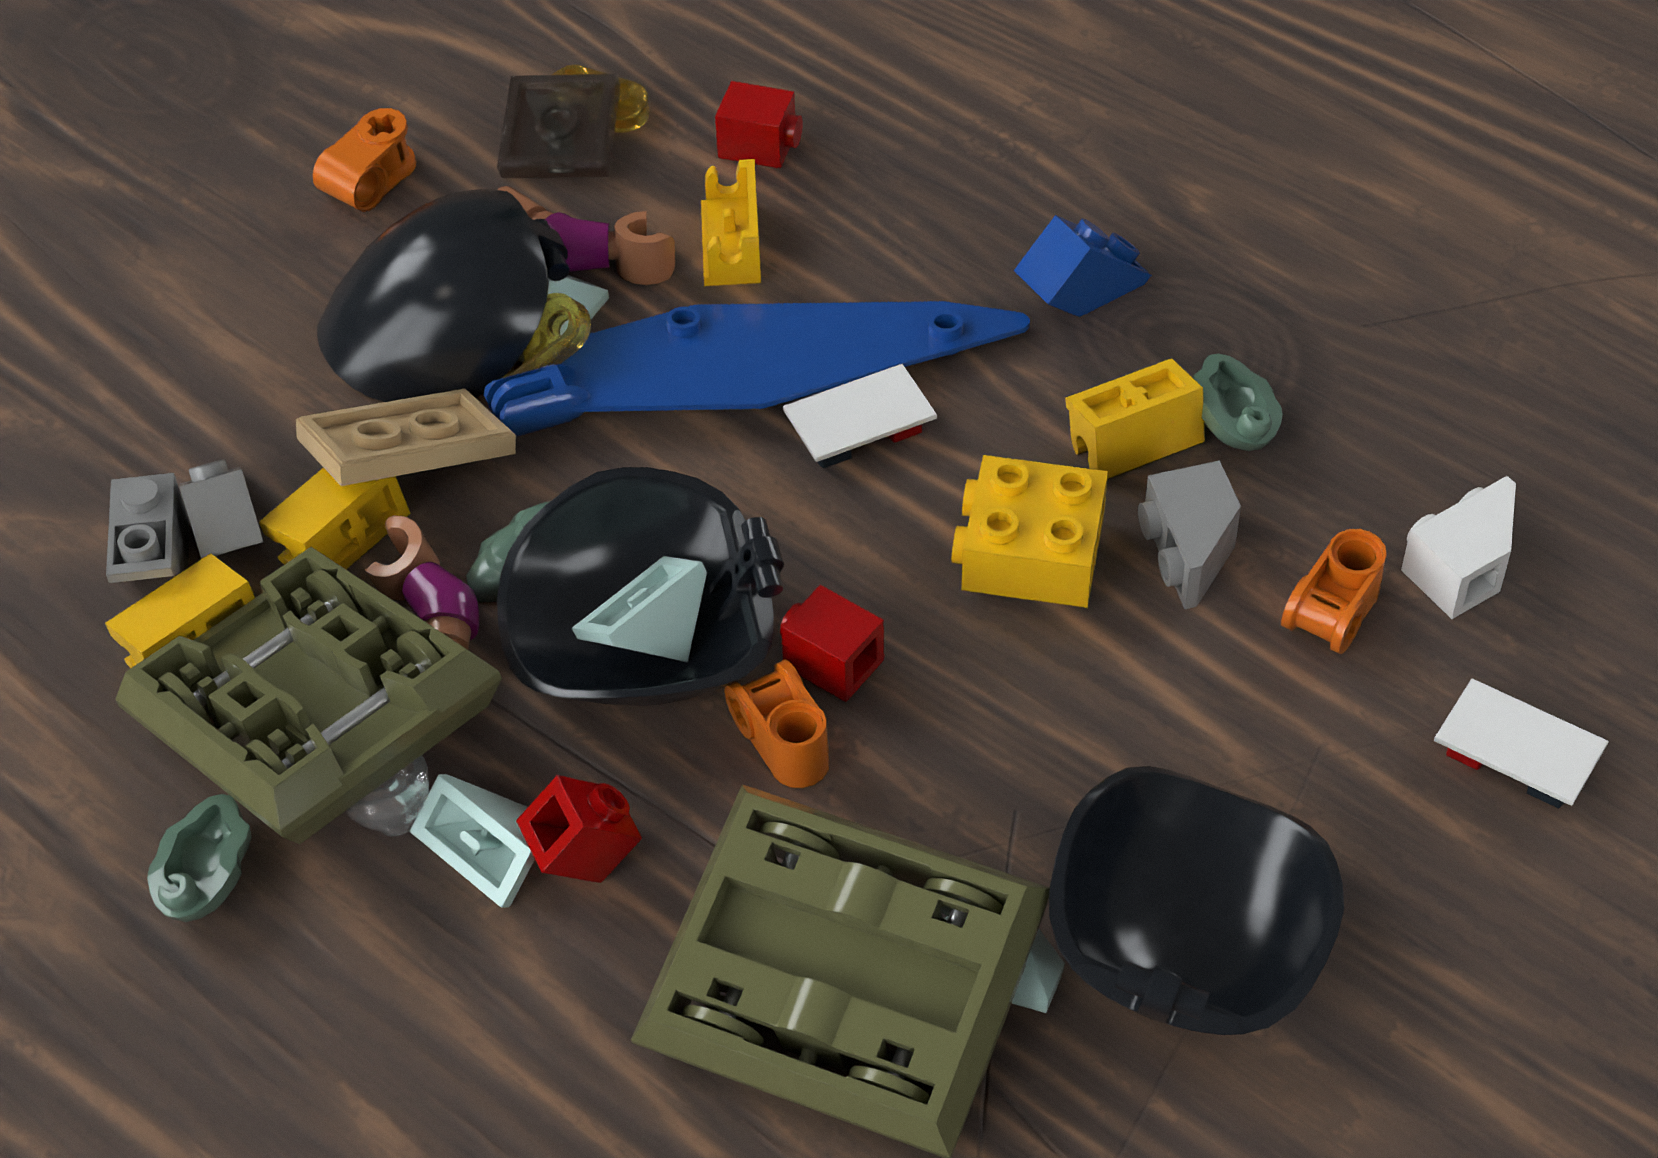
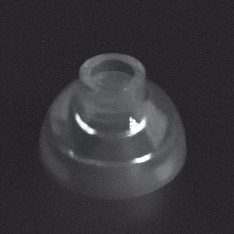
M421 755L382 785L347 809L345 813L357 824L372 830L381 831L387 836H399L409 832L429 794L430 778L424 757Z

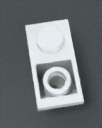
M1508 476L1484 489L1477 487L1469 491L1459 503L1437 515L1428 514L1422 517L1413 525L1407 535L1408 542L1401 571L1451 619L1501 591L1511 553L1516 483Z

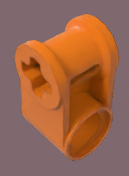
M379 108L365 114L350 131L334 145L326 148L318 157L312 174L315 187L362 212L375 208L390 190L401 180L411 175L416 168L415 154L413 149L406 144L405 140L408 125L404 114L392 108Z
M1347 529L1335 535L1308 575L1302 577L1292 591L1283 611L1281 626L1291 631L1299 627L1330 642V650L1343 654L1352 643L1362 621L1379 597L1387 557L1386 546L1382 540L1372 532L1362 529Z
M785 659L774 665V672L747 684L741 685L735 681L725 686L726 702L735 724L743 736L754 745L775 779L791 788H805L815 785L825 777L829 771L830 762L827 720L823 710L819 708L806 690L801 677L788 660Z

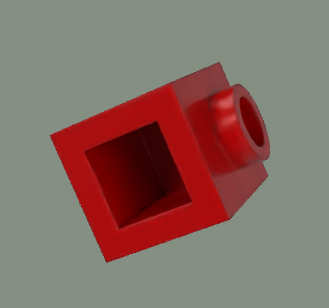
M731 81L715 115L718 158L733 161L755 159L756 165L781 169L789 149L798 147L802 135L803 119L801 115H795L794 91Z
M821 584L803 603L797 602L791 606L781 622L780 635L782 636L783 660H788L795 667L799 676L845 702L851 698L884 661V619Z
M556 775L516 820L542 873L602 883L642 839L629 814V803L616 787L606 783L598 784Z

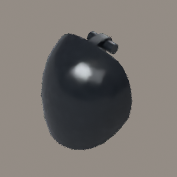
M496 189L461 191L425 203L389 226L369 244L335 288L317 325V338L320 350L330 367L342 380L353 389L373 399L389 402L459 389H466L476 398L484 393L485 386L494 380L503 378L512 369L538 328L547 303L548 278L551 281H560L569 274L570 269L566 262L568 258L566 246L560 234L550 228L545 219L532 220L520 202L508 191Z
M622 467L596 472L571 485L547 503L523 527L507 554L500 576L497 614L500 640L509 667L522 684L536 692L601 704L628 706L659 705L691 699L723 688L744 678L764 661L772 645L774 616L771 597L779 595L784 589L780 572L784 567V561L779 542L776 538L770 536L766 519L754 517L745 520L739 508L722 491L698 478L674 471L649 467ZM663 556L701 561L707 574L688 662L576 638L572 627Z
M1152 766L1129 767L1116 772L1093 787L1078 803L1061 838L1055 858L1049 893V918L1056 945L1073 971L1087 984L1107 998L1149 1019L1195 1032L1217 1035H1242L1266 1029L1294 1011L1312 989L1324 968L1338 936L1344 913L1343 882L1337 861L1328 842L1310 825L1272 806L1191 776Z

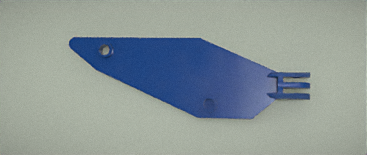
M947 301L696 304L688 307H677L663 314L587 334L560 364H551L494 380L485 386L483 395L492 413L515 433L516 437L570 422L580 417L584 412L764 409L826 391L899 364L908 367L1024 333L1030 327V319L1021 312Z

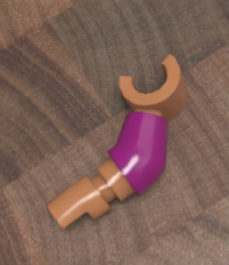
M504 186L497 189L508 191L512 194L532 220L545 219L550 228L560 234L568 251L566 262L570 269L569 272L609 268L610 260H615L617 273L624 280L634 284H659L669 280L675 268V240L673 237L662 232L647 235V211L634 212L620 218L614 225V231H610L609 223L576 219L561 212L552 213L512 187Z
M393 515L389 517L385 522L388 536L402 557L390 565H382L375 561L365 569V572L379 592L392 600H406L417 617L468 650L470 640L476 637L479 630V607L473 589L440 566L439 559L415 521L406 516Z

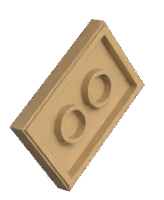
M466 389L301 416L296 419L297 439L340 486L516 454V434Z

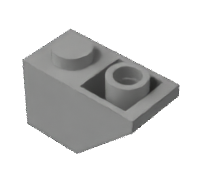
M222 459L188 470L191 480L180 483L179 487L201 559L210 553L216 556L263 542L243 471L240 467L228 470L226 460Z
M1220 460L1148 475L1145 502L1138 505V519L1141 531L1146 540L1154 539L1159 550L1158 563L1162 579L1167 587H1175L1184 609L1198 606L1236 544L1241 505Z
M174 473L111 480L106 577L109 583L170 577L188 568L190 521Z

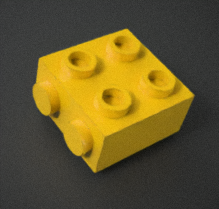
M983 455L978 480L967 479L965 484L962 516L969 517L968 526L957 525L953 539L951 562L962 564L961 590L1088 608L1105 513L1108 471Z

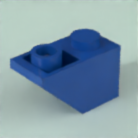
M1057 215L1053 217L1014 269V272L1048 305L1078 317L1145 285L1152 276L1135 260L1140 254L1139 250L1122 236L1113 232L1108 237L1096 225L1084 218L1078 224H1075Z

